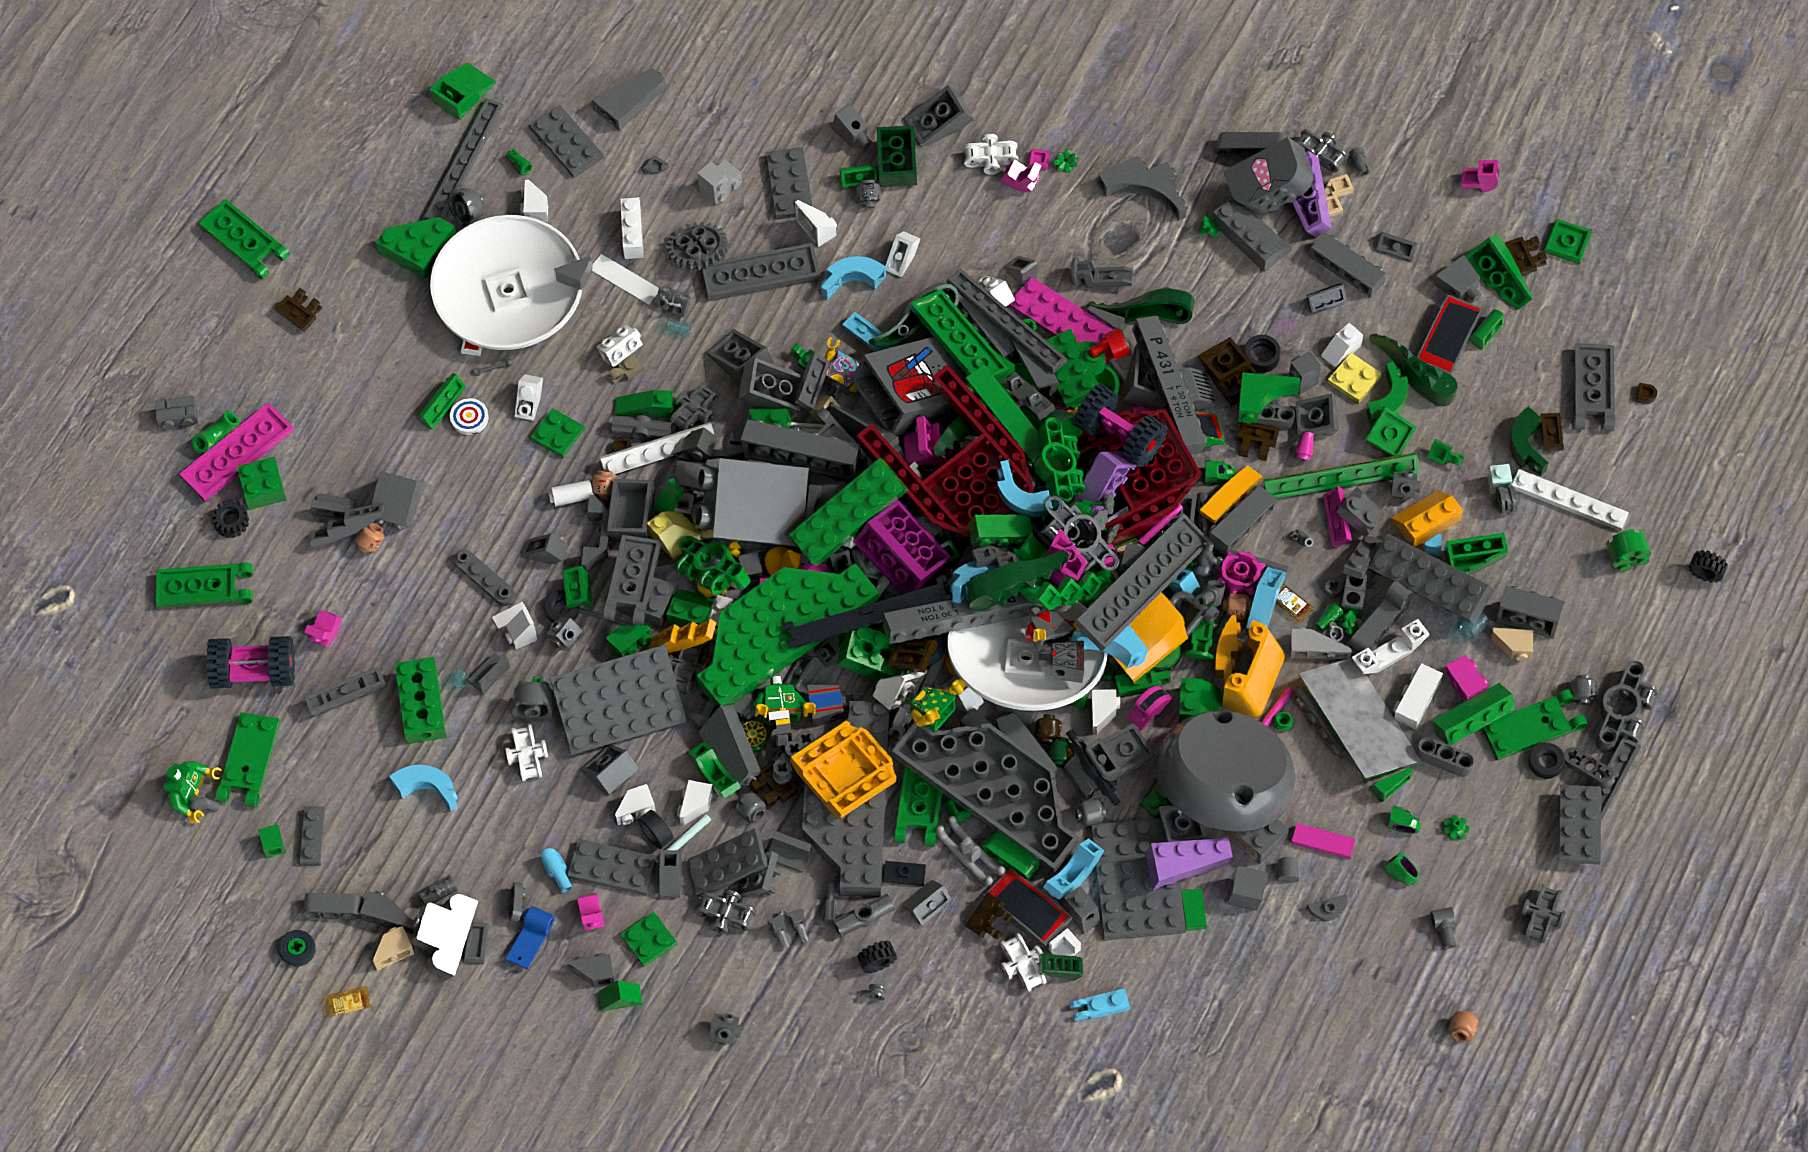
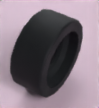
M1256 335L1247 341L1244 353L1251 360L1252 367L1256 372L1266 373L1277 367L1280 361V346L1273 337ZM1257 346H1266L1273 351V358L1265 362L1257 361L1251 356V350Z
M649 810L638 819L640 828L657 848L662 849L674 839L667 824L655 811Z

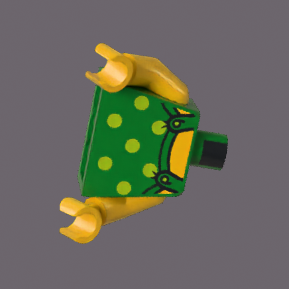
M955 680L952 686L946 689L924 687L918 695L908 692L905 696V703L910 704V716L919 727L925 726L931 731L936 732L955 711L956 694L961 695L963 688L966 687L963 680Z

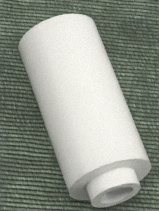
M590 480L552 487V492H549L550 502L555 503V507L589 500V495H593Z

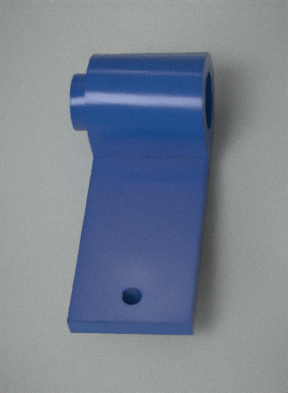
M534 906L525 910L522 917L524 928L506 957V961L526 970L530 967L555 921V915Z

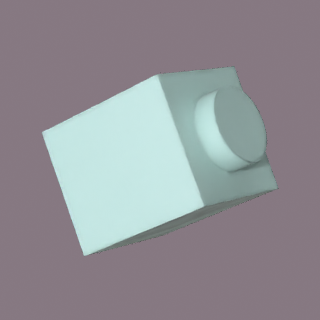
M1509 464L1489 467L1487 477L1491 494L1496 493V487L1503 486V488H1506L1507 485H1512Z

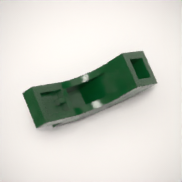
M1528 406L1518 415L1513 424L1510 449L1514 460L1521 468L1528 464L1533 472H1537L1542 476L1547 471L1549 462L1536 452L1529 442V437L1540 428L1542 418Z

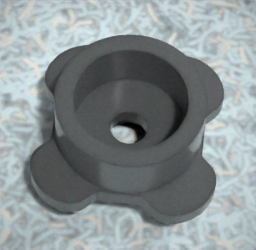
M1331 622L1328 629L1323 631L1322 635L1338 642L1342 640L1344 632L1335 622Z

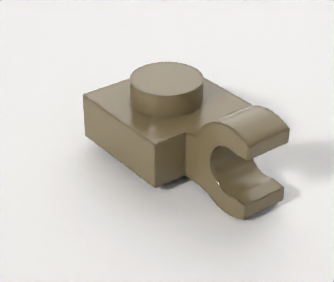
M631 354L618 363L617 368L609 372L611 375L609 379L614 384L624 377L629 381L643 372L644 367Z

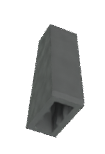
M651 68L592 99L593 110L620 131L666 89V78L661 72H656Z
M733 705L720 706L698 734L713 749L721 765L738 781L739 785L750 786L751 782L756 780V777L761 773L760 767Z
M1005 713L996 718V728L1051 767L1054 770L1055 778L1057 777L1056 765L1015 713Z

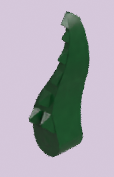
M940 283L924 289L910 301L896 326L888 332L870 339L868 342L874 346L885 347L904 341L923 324L910 309L911 302L942 289L954 305L957 306L959 302L957 288L950 284Z
M1165 287L1147 292L1126 302H1115L1111 305H1106L1104 303L1096 304L1094 301L1087 303V307L1092 306L1125 318V322L1136 321L1137 318L1158 316L1161 321L1185 324L1193 316L1195 300L1186 291Z
M1377 333L1369 336L1372 343L1390 356L1397 368H1399L1402 377L1407 376L1408 384L1415 391L1438 406H1447L1454 401L1458 384L1452 375L1423 362L1397 340Z
M1000 384L1013 400L1014 393ZM960 415L950 424L934 447L935 456H944L945 449H953L955 442H965V437L968 435L977 436Z
M1061 550L1038 559L1011 562L971 579L963 587L970 609L982 611L994 605L1005 606L1008 598L1012 595L1017 596L1020 590L1026 587L1034 589L1037 581L1042 578L1049 580L1054 570H1060L1062 563L1068 562L1070 554L1065 550Z

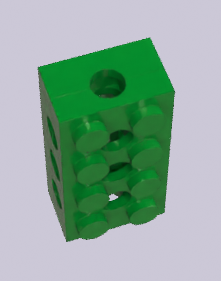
M868 627L844 633L837 666L877 681L912 672L891 669L888 666L896 643L890 644L886 634Z
M429 657L395 663L404 734L407 744L447 738L435 658Z

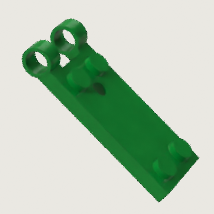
M224 199L198 222L204 231L248 266L261 280L269 274V270L260 261L271 251L280 261H284L290 256L289 251L227 199ZM251 243L255 244L254 247H248Z
M243 562L239 564L157 569L156 606L157 608L236 602L251 604L253 602V591L250 589L236 590V576L241 578L252 577L253 564ZM214 583H219V587L213 588L212 586Z
M1566 689L1556 696L1508 713L1483 727L1482 730L1497 761L1587 727L1588 723L1584 715H1577L1570 721H1567L1561 709V706L1569 705L1575 700L1571 689ZM1547 718L1549 722L1542 723L1541 719Z
M240 712L221 784L217 789L216 801L227 803L233 788L248 791L245 800L246 806H258L280 724L279 718ZM243 767L249 768L247 772H242Z
M906 766L904 769L894 842L905 844L907 827L926 829L925 846L935 847L942 792ZM918 806L923 807V811L917 812L916 808Z

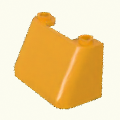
M1252 620L1248 631L1249 641L1247 644V649H1251L1253 652L1252 664L1247 676L1240 673H1234L1229 676L1224 687L1222 707L1256 718L1265 709L1283 665L1285 654L1266 625Z

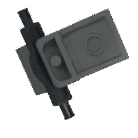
M1135 723L1103 740L1099 738L1086 745L1083 739L1077 737L1073 729L1066 732V735L1072 742L1070 746L1075 755L1065 764L1064 770L1084 800L1091 799L1102 793L1103 796L1109 798L1113 806L1118 805L1121 801L1114 793L1116 791L1114 786L1120 783V776L1155 758V753Z

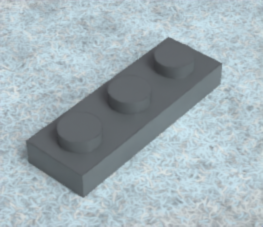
M817 353L811 354L795 399V403L809 412L815 408L830 364L828 360Z
M1368 535L1363 537L1345 564L1343 573L1362 579L1382 540Z
M304 806L300 865L321 866L325 807Z

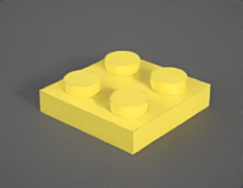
M1350 353L1328 379V384L1359 404L1380 380L1382 373Z

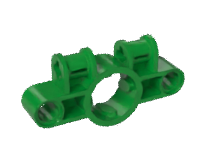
M1049 417L1038 430L1041 452L1035 459L1034 468L1037 475L1046 482L1049 495L1059 497L1067 505L1073 495H1081L1086 491L1082 480L1084 476L1083 471L1075 469L1076 460L1080 458V452L1077 450L1078 439L1076 436L1063 435L1060 421L1054 417ZM1046 456L1055 457L1060 460L1064 466V471H1057L1048 464ZM1056 499L1051 500L1052 507L1056 509L1058 502Z
M686 536L680 540L678 545L684 556L676 564V571L679 574L686 575L691 581L700 577V586L710 589L716 595L723 592L729 585L736 589H743L749 585L750 578L743 566L734 560L725 544L721 542L705 544L693 536ZM721 558L715 565L707 567L713 560Z

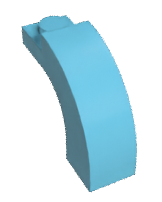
M854 256L841 259L827 269V278L821 284L822 297L828 300L843 283L852 280L864 282L873 289H876L886 278V267L878 261L867 257Z
M1008 460L1001 461L1000 469H997L999 480L1003 481L997 482V491L1002 501L1011 510L1021 515H1030V517L1049 516L1043 508L1044 499L1050 496L1049 491L1038 493L1022 491L1013 481ZM1050 501L1048 506L1050 510H1053L1052 503Z
M972 561L959 567L953 573V583L951 585L953 602L961 603L966 595L963 587L968 581L998 568L997 564L977 568L975 562Z
M412 765L402 768L389 776L392 785L402 799L416 790L429 789L436 792L442 798L450 811L458 808L456 802L458 797L453 791L452 780L443 771L435 767Z
M1090 839L1085 840L1079 844L1074 855L1062 871L1046 881L1043 888L1053 897L1058 899L1064 898L1085 881L1101 858L1104 850Z

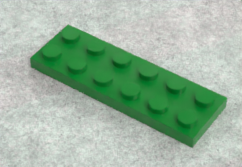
M942 289L911 302L910 309L967 376L983 365L988 368L996 379L1008 374L1009 368Z

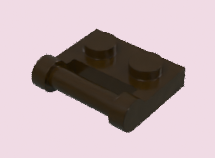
M912 639L900 643L897 642L888 666L896 670L925 673L931 655L937 649L936 640L922 641ZM907 647L921 648V649H923V651L910 650V649H906V648H907Z

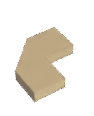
M1347 174L1329 179L1326 185L1325 196L1329 217L1343 213L1338 197L1354 192Z

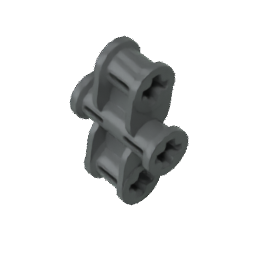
M1304 129L1301 132L1300 138L1295 141L1304 147L1305 152L1310 151L1319 158V164L1333 173H1337L1342 162L1348 159L1347 153L1335 146L1337 139L1329 132H1324L1321 139L1311 131Z
M701 383L690 397L687 395V392L682 391L674 402V405L680 406V408L672 415L670 419L671 425H676L684 431L693 428L699 420L702 421V424L710 423L714 418L715 412L709 409L717 402L720 395L719 392L712 391L705 383Z
M705 643L681 650L679 657H675L671 653L669 654L678 691L685 692L686 695H689L692 690L695 676L709 667L707 662L704 664L700 663Z
M807 730L801 731L793 741H789L786 744L785 752L773 765V779L776 783L786 784L794 774H797L790 761L791 756L815 741V736L812 732Z
M1542 884L1536 904L1526 899L1521 916L1524 917L1526 915L1532 918L1529 922L1525 938L1532 937L1541 940V943L1544 944L1550 924L1556 925L1558 929L1561 928L1566 911L1559 912L1555 908L1557 907L1562 890L1556 891Z
M726 889L723 893L724 898H721L711 893L702 892L701 902L694 912L700 917L713 920L714 923L710 925L713 931L727 934L728 925L742 931L750 930V922L757 911L750 906L737 903L741 899L739 893Z

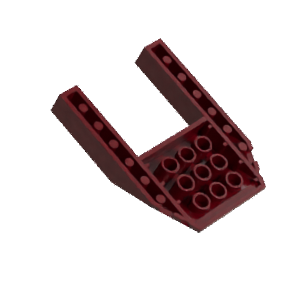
M946 365L932 376V385L978 436L977 439L923 481L873 424L857 435V444H860V448L873 462L880 458L888 464L908 489L903 497L929 521L970 539L968 522L975 515H1006L1011 511L1002 501L997 491V482L1003 481L999 480L997 469H1000L1001 461L1008 460L1013 481L1019 489L1027 493H1034V489L1027 468L1024 450L955 372Z
M1166 409L1155 411L1142 410L1141 412L1131 413L1123 411L1116 414L1133 426L1139 424V421L1144 419L1145 416L1150 415L1166 425L1168 429L1166 430L1167 435L1164 436L1165 440L1161 443L1162 446L1157 450V454L1153 456V459L1148 461L1146 466H1136L1134 470L1130 468L1125 475L1128 479L1124 484L1118 486L1130 511L1105 523L1106 529L1113 528L1117 524L1120 525L1117 535L1111 543L1114 547L1144 534L1174 511L1202 475ZM1100 429L1099 433H1095L1094 436L1082 432L1081 435L1076 436L1078 439L1077 450L1080 452V458L1076 460V466L1098 455L1100 452H1122L1125 444L1119 440L1118 436L1115 434L1110 435L1104 429ZM1029 470L1030 475L1037 476L1034 470ZM1037 481L1035 487L1041 485L1039 481ZM1101 531V537L1106 542V533Z

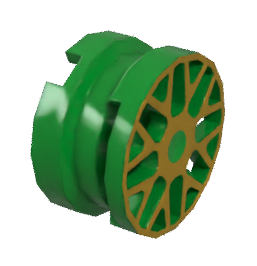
M757 721L744 723L742 726H746L743 729L753 753L761 751L767 743L765 727Z

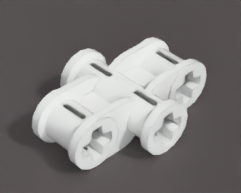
M995 134L983 135L981 137L982 143H968L963 146L966 156L964 165L969 168L984 167V173L989 175L999 173L1000 166L1008 165L1014 160L1019 161L1018 156H1016L1017 143L1014 141L998 142V137Z
M531 724L520 729L511 728L516 748H505L509 766L519 762L523 781L537 776L541 778L542 772L538 757H548L545 740L535 744Z
M1019 933L1006 942H1000L1001 948L1009 960L1007 963H1001V967L1009 980L1012 979L1013 975L1017 974L1027 992H1030L1031 988L1041 983H1047L1045 976L1040 974V968L1037 965L1039 963V955L1043 954L1038 945L1029 951Z

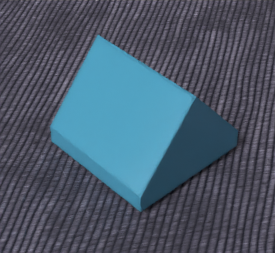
M1438 533L1426 541L1423 552L1440 558L1442 535Z

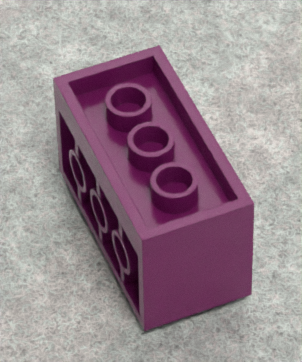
M899 500L868 521L854 540L855 545L901 595L923 588L939 575L951 559L947 551L939 545L934 537L927 532Z

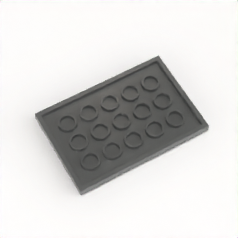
M666 645L550 677L571 755L687 722Z
M1161 818L1092 825L1093 842L1104 850L1096 864L1104 940L1186 933L1180 880L1174 884H1167L1159 889L1152 890L1145 852L1151 843L1167 842Z

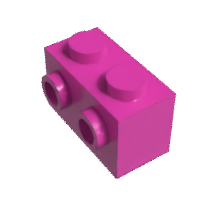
M1467 655L1446 665L1444 674L1463 702L1487 690L1488 682L1486 678L1479 674L1475 662L1472 659L1470 660Z

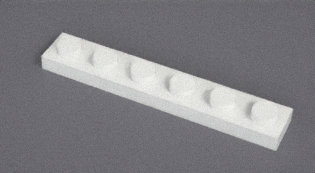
M706 423L602 456L600 461L603 471H613V474H617L674 456L672 454L673 450L691 431L705 427L714 434L711 423Z
M1520 469L1512 484L1516 491L1620 532L1629 514L1627 511Z

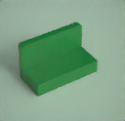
M582 566L563 570L567 606L573 608L585 605L589 610L594 609L589 573Z

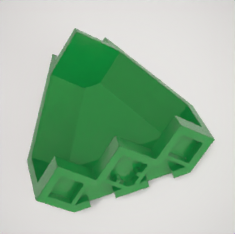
M1031 534L1019 550L1014 548L1018 562L1042 558L1048 552ZM1087 570L1085 574L1080 576L1077 583L1068 576L1064 578L1060 585L1042 578L1037 581L1034 589L1026 587L1019 592L1029 602L1052 610L1056 606H1067L1075 604L1079 600L1086 601L1092 599L1102 582L1093 572Z

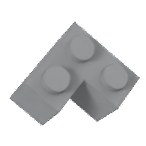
M725 159L718 166L710 161L697 173L700 193L715 206L720 201L723 202L731 191L738 189L742 182L741 172Z

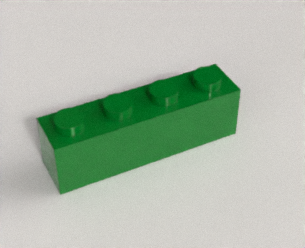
M1498 683L1432 721L1436 735L1447 745L1451 746L1515 710L1516 707L1512 693Z

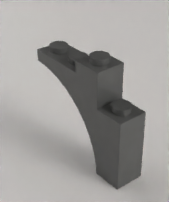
M1137 156L1098 173V184L1106 197L1122 193L1148 196L1168 207L1178 220L1186 218L1188 207L1185 200H1181L1178 188L1175 185L1177 173L1173 167H1170L1168 162L1148 170L1145 161L1142 162L1140 157Z

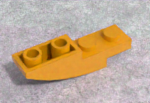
M1232 615L1226 623L1217 647L1215 678H1223V687H1225L1229 676L1232 675V670H1235V659H1238V652H1242V642L1237 637V634L1241 633L1240 622H1236V615Z

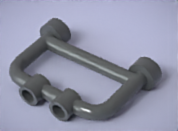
M1180 591L1168 599L1175 607V604L1180 599H1185L1199 610L1185 628L1189 637L1203 619L1209 624L1217 618L1219 611L1213 606L1210 608L1207 606H1197L1195 603L1196 597L1186 591ZM1181 656L1174 665L1169 667L1170 669H1174L1179 664Z

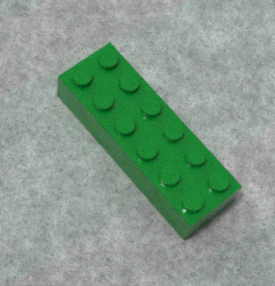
M879 458L789 535L811 563L819 566L860 532L868 521L891 506L908 489L888 464Z

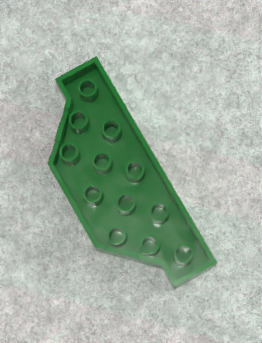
M856 563L841 574L783 567L720 612L713 664L697 674L698 686L717 709L720 706L735 704L824 641L820 640L790 649L788 641L793 639L790 630H784L783 623L793 621L794 627L876 603L879 602L880 592Z

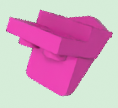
M924 416L916 418V432L907 434L904 437L906 462L909 465L913 462L917 465H944L953 458L956 452V448L953 445V449H945L944 456H935L934 447L945 432V428L939 422L931 424Z

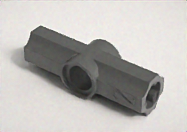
M643 415L636 416L635 418L614 416L611 431L612 434L630 435L636 440L644 441L648 438L659 439L671 435L672 425L671 422L654 421Z
M886 893L868 903H860L854 910L834 919L833 924L837 933L842 937L860 927L870 926L874 920L894 911L895 906L890 896ZM863 912L869 914V916L865 918H862L859 915Z

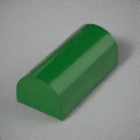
M877 164L839 168L842 188L855 187L863 180H875V183L879 184Z
M1493 309L1470 336L1471 343L1480 350L1484 349L1504 325V313Z

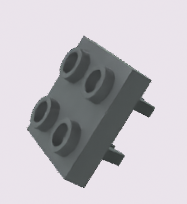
M773 851L765 853L768 867L742 878L739 890L741 896L745 898L760 893L767 895L776 893V889L770 886L772 877L781 875V871L775 867L778 858L777 853Z

